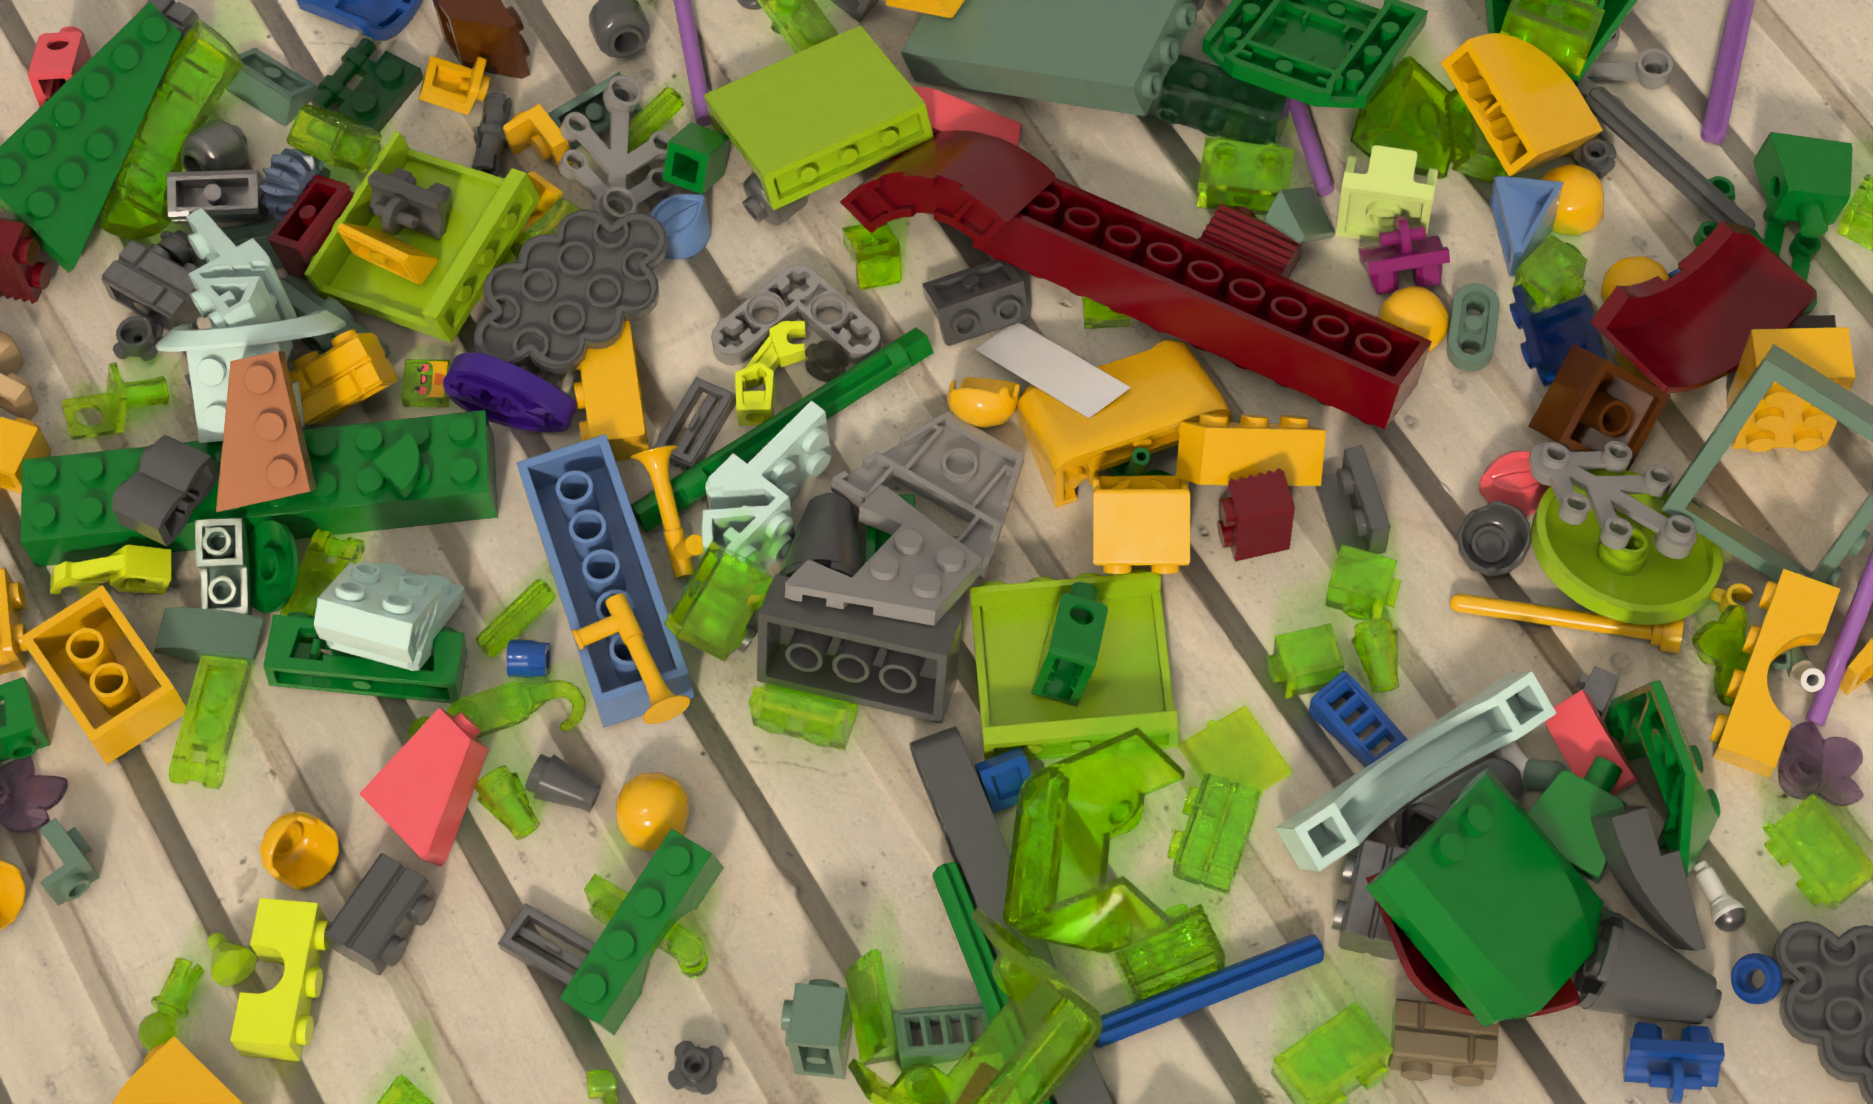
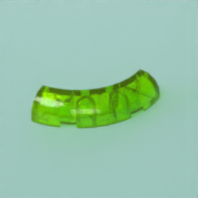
M199 18L174 50L168 63L171 66L165 75L164 83L161 88L157 87L117 174L114 193L109 192L101 209L100 228L110 234L124 239H143L159 234L171 224L167 206V172H182L184 167L181 162V153L184 138L205 124L226 88L244 66L240 55L220 33Z

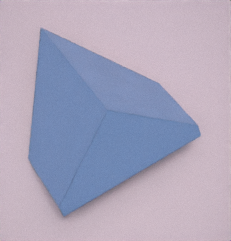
M1510 176L1494 177L1489 202L1509 277L1520 274L1551 234L1564 182Z

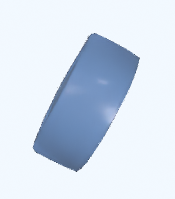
M678 194L670 196L658 203L649 214L660 221L666 231L667 252L665 258L682 260L692 257L702 251L711 237L712 227L704 195Z

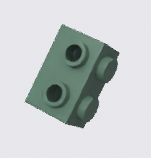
M813 979L809 981V984L795 983L793 1000L785 999L781 1028L786 1030L785 1043L789 1048L795 1074L845 1079L853 1020L847 989L839 987V984L825 979Z

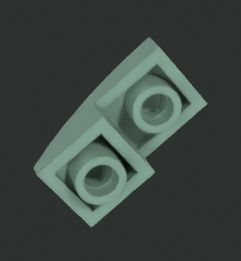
M244 519L195 520L196 567L200 569L201 608L231 611L252 616L250 562Z
M165 608L154 652L201 664L203 656H208L251 667L263 618L208 608Z

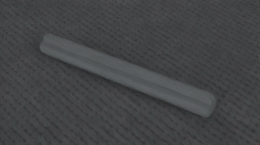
M1600 86L1598 88L1594 87L1588 93L1585 101L1592 113L1714 223L1719 224L1720 221L1744 225L1751 232L1753 231L1755 222L1608 90Z

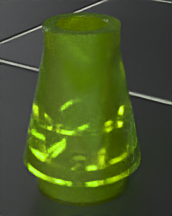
M1379 618L1355 625L1353 627L1355 636L1351 639V642L1368 678L1371 692L1382 693L1399 688L1398 630L1393 629L1392 621L1387 618Z
M503 765L487 773L475 784L474 788L479 794L477 801L513 834L516 840L527 837L540 826L541 823L534 814L517 772L511 773L509 768Z

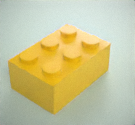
M1849 328L1751 329L1726 401L1727 409H1729L1773 344L1850 391L1856 376ZM1774 381L1733 440L1732 449L1764 452L1772 448L1795 447L1800 451H1811L1819 447H1827L1837 420Z
M103 585L20 637L106 765L189 712L175 687Z

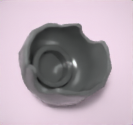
M1493 501L1486 506L1474 509L1464 518L1463 524L1459 527L1457 533L1459 555L1471 570L1492 577L1509 573L1522 564L1531 547L1530 523L1519 508L1503 501Z

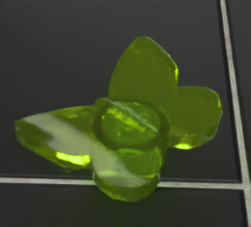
M1729 605L1721 614L1719 621L1713 620L1706 623L1695 632L1691 639L1700 661L1706 665L1716 667L1713 681L1714 689L1721 704L1731 707L1734 698L1725 696L1734 670L1737 668L1745 671L1750 654L1742 652L1746 640L1747 617L1744 608L1739 605Z

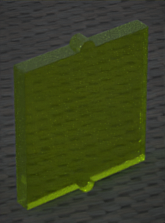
M1245 705L1217 722L1209 720L1205 729L1178 744L1179 750L1224 814L1253 797L1257 799L1262 798L1266 789L1292 775L1289 765Z

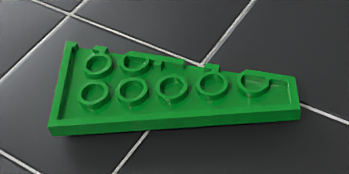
M151 2L137 13L0 146V207L13 220L27 222V227H30V232H33L32 237H35L39 245L68 273L74 270L182 35Z

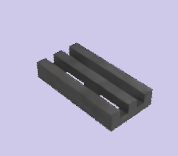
M698 377L692 382L652 448L670 446L702 393H707L708 396L688 425V429L677 445L678 448L670 456L669 462L671 465L676 467L683 465L686 470L704 459L736 405L735 393ZM719 399H721V402L714 411L713 415L711 416L710 420L708 421L707 425L705 426L704 430L702 431L701 435L699 436L689 455L686 454L689 448L691 447L692 443L694 442L695 438L697 437L698 433L700 432L701 428L703 427L704 423L706 422L707 418L709 417L710 413L712 412L713 408L715 407L716 403Z
M525 903L498 942V945L504 952L567 987L574 975L515 942V938H521L576 971L583 963V960L524 927L526 922L529 920L587 955L595 943Z

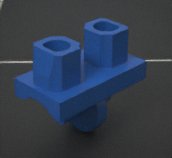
M1638 1022L1634 1026L1632 1038H1629L1623 1066L1624 1082L1648 1083L1649 1087L1667 1088L1668 1102L1681 1104L1684 1089L1702 1090V1086L1717 1087L1720 1065L1725 1057L1724 1043H1714L1708 1026L1690 1025L1682 1029L1680 1040H1663L1662 1028L1656 1023Z

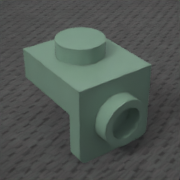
M55 817L39 830L58 854L64 865L44 878L41 884L57 905H61L67 900H74L82 896L89 889L91 883L100 877L84 857L92 849L76 827H73L66 832Z

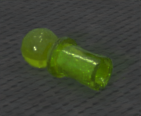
M175 958L171 972L159 996H153L150 1003L158 1009L157 1012L147 1015L139 1024L138 1037L140 1043L147 1050H152L159 1044H166L173 1036L177 1039L178 1028L175 1018L186 1019L189 1014L186 1007L200 978L205 972L200 965L196 964L192 969L190 968L192 961L184 958Z

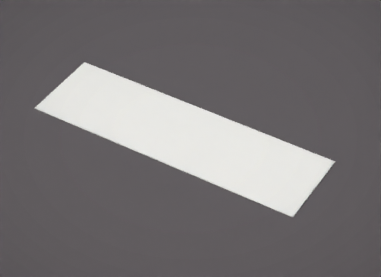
M1020 322L1004 328L975 349L977 352L1087 418L1092 417L1131 388Z

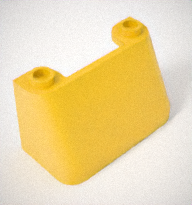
M1164 340L1157 343L1152 349L1098 366L1097 368L1131 388L1090 418L1085 417L1034 385L1027 387L1022 392L1017 402L1016 418L1055 508L1077 501L1075 488L1081 482L1088 479L1089 484L1093 485V477L1099 476V471L1129 462L1132 452L1136 448H1145L1152 454L1178 445L1181 421L1199 422L1200 414L1207 413L1228 416V422H1231V413L1222 394L1187 344L1175 342L1174 340Z

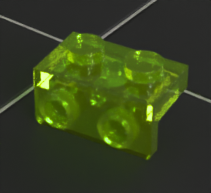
M766 684L765 688L754 686L748 702L753 726L769 733L784 734L806 740L817 746H828L843 751L846 749L858 715V706L855 703L772 684Z
M1814 793L1775 824L1769 821L1762 827L1770 837L1764 843V846L1782 867L1789 862L1802 876L1796 882V885L1814 906L1823 902L1827 907L1835 910L1873 880V862Z

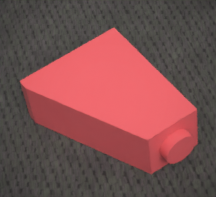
M438 708L359 794L421 859L441 867L448 859L489 749L477 738L482 730L467 715L460 711L454 716Z

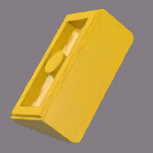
M340 223L337 227L338 233L354 255L417 285H422L438 263L436 256L376 228Z

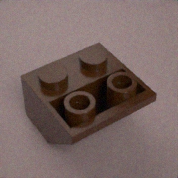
M433 0L443 38L462 66L473 69L479 56L487 59L484 69L485 73L520 79L530 75L526 57L530 56L531 53L526 41L519 33L524 30V26L513 6L506 8L501 0Z

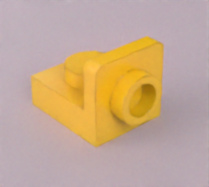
M540 104L528 111L516 114L503 126L509 149L514 155L532 146L542 161L549 158L558 169V163L563 154L570 150L569 142L563 138L559 127ZM567 161L569 165L574 164L572 161Z

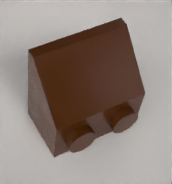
M1573 343L1528 427L1575 452L1603 451L1605 445L1610 441L1622 442L1632 451V458L1626 468L1629 471L1671 394L1661 391L1649 382Z

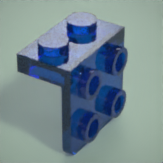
M1522 284L1512 287L1515 302L1509 304L1511 315L1518 329L1524 330L1526 341L1520 344L1521 351L1530 369H1537L1539 378L1545 387L1552 384L1573 343L1609 361L1602 335L1590 323L1595 316L1592 301L1586 294L1543 311Z

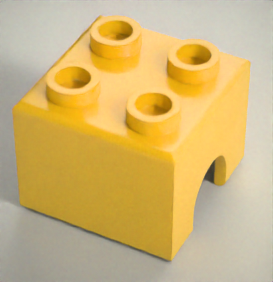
M1176 475L1094 476L1093 563L1096 566H1103V572L1109 574L1132 572V565H1151V572L1172 574L1180 572V565H1189L1190 490L1188 488V481L1176 478Z

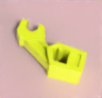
M782 321L770 328V336L744 369L735 372L736 412L739 426L760 425L774 416L776 400L774 371L779 365L782 368L806 359L805 343H789L794 338L806 339L805 321ZM761 384L765 385V391H747Z
M125 545L108 557L76 563L65 561L53 568L50 577V594L61 595L63 588L75 587L78 588L77 596H86L98 588L100 583L110 582V585L119 592L165 594L171 580V549Z

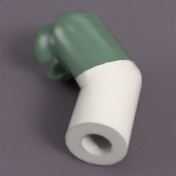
M1795 647L1783 652L1770 664L1775 670L1786 669L1791 681L1809 692L1820 690L1825 683V675L1813 665L1801 647Z
M1516 741L1494 752L1497 758L1508 760L1518 768L1523 780L1524 790L1545 792L1563 769L1567 770L1559 761L1527 759Z

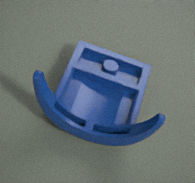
M296 0L299 8L354 29L366 37L379 41H387L397 36L410 23L423 0Z

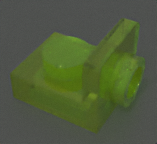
M888 223L879 227L872 234L862 224L842 228L843 244L855 262L856 281L861 290L898 284L902 281L900 242Z

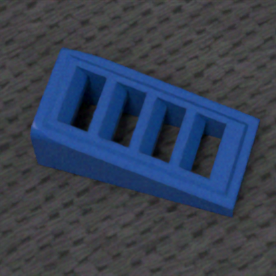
M1345 670L1314 695L1310 701L1309 714L1365 768L1408 740L1360 684ZM1343 697L1346 702L1334 711L1332 706ZM1357 710L1361 716L1348 726L1344 720ZM1372 724L1376 730L1361 741L1357 736ZM1386 738L1391 744L1375 757L1370 750Z

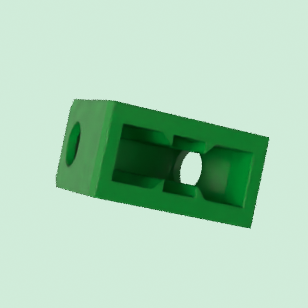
M1770 132L1753 160L1770 214L1776 219L1798 221L1800 233L1804 237L1816 238L1824 235L1828 230V225L1834 224L1850 197L1852 143Z
M1076 582L1071 585L1070 593L1061 594L1048 627L1031 694L1078 706L1096 666L1108 613V607L1104 603L1097 602L1099 590L1094 585Z
M1600 756L1595 757L1584 778L1563 769L1527 812L1575 870L1599 884L1603 876L1607 861L1600 848L1590 817L1626 806V802L1610 794L1623 770Z

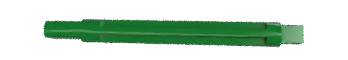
M915 327L706 459L671 479L678 513L707 495L705 485L709 476L733 453L748 464L810 401H813L825 411L827 420L933 354L934 352L927 335ZM655 491L650 492L631 504L638 524L646 533L662 523Z

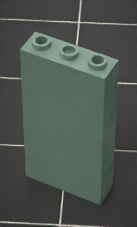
M965 0L953 18L922 13L901 54L914 81L1146 116L1153 100L1160 95L1162 82L1170 66L1178 59L1180 47L1188 31L1192 30L1196 23L1197 9L1192 0Z

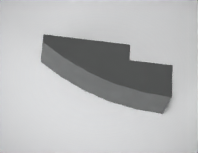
M1624 806L1590 817L1600 848L1615 879L1631 904L1652 929L1674 949L1690 951L1705 949L1679 850L1659 849L1648 807Z

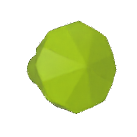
M216 932L209 936L206 943L212 952L210 968L212 979L221 986H232L245 980L254 971L257 955L249 947L229 942L222 932Z

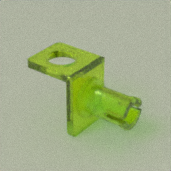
M109 363L106 393L62 400V410L70 438L78 440L124 432L125 414H128L129 409L169 404L168 387L164 376L124 383L123 379H121L117 363ZM91 407L101 413L102 420L96 425L86 426L78 422L75 415L80 409Z

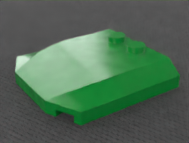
M1232 0L1203 36L1202 52L1233 78L1315 107L1365 109L1426 25L1428 11L1398 0H1385L1381 9L1355 0Z
M1487 768L1477 774L1450 801L1452 805L1404 853L1394 858L1365 887L1483 1027L1513 1018L1517 1020L1529 1017L1539 1012L1594 952L1604 903L1493 772Z

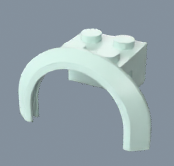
M320 310L305 316L286 320L225 328L192 329V323L174 327L156 344V350L166 352L186 351L199 443L223 441L230 361L275 351L285 352L283 341L331 333L346 327V322L327 310ZM292 381L303 428L305 423L299 381Z

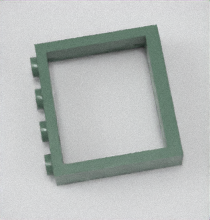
M1773 344L1676 483L1661 510L1671 516L1682 515L1689 518L1695 524L1696 532L1775 582L1778 581L1783 569L1834 586L1843 572V569L1838 567L1846 554L1854 558L1870 536V533L1865 529L1873 519V490L1812 572L1694 498L1774 381L1873 442V406Z

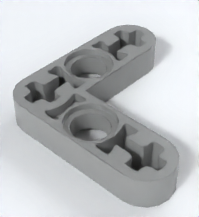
M802 264L791 265L782 270L718 323L711 334L715 357L723 364L731 366L742 364L756 354L770 336V328L782 321H795L798 318L805 321L807 326L845 360L855 365L881 349L879 329L868 317L814 269ZM795 283L798 286H802L806 283L807 290L803 292L797 288L791 291V284ZM786 299L788 300V306H785L784 303ZM829 306L836 307L842 312L838 320L830 323L823 322L817 317L821 309ZM761 307H772L778 312L777 317L767 323L759 322L753 316ZM743 323H746L748 327L745 331ZM849 325L851 334L858 340L862 341L868 337V346L865 347L859 343L853 347L852 336L847 331ZM729 338L735 341L740 338L741 345L736 347L733 344H729L725 347L724 340Z

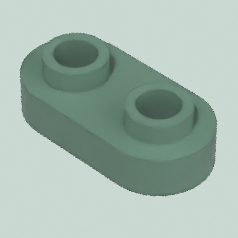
M1477 283L1465 285L1454 296L1447 342V356L1455 367L1464 371L1483 369L1492 359L1500 303L1497 294L1486 285ZM1468 310H1478L1481 312V315H1471L1468 313ZM1471 348L1477 353L1468 354L1463 352V349Z

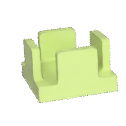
M1375 145L1372 147L1368 172L1366 174L1355 173L1357 157L1348 156L1341 187L1335 236L1379 242V233L1393 231L1394 217L1405 216L1409 228L1424 226L1427 237L1438 169L1429 168L1427 184L1417 183L1413 179L1417 161V152Z

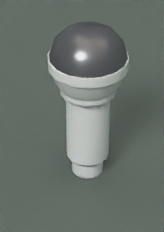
M1707 861L1697 863L1693 869L1697 874V881L1711 903L1713 924L1725 932L1736 931L1743 926L1747 915L1744 905L1727 893L1715 870L1709 867Z

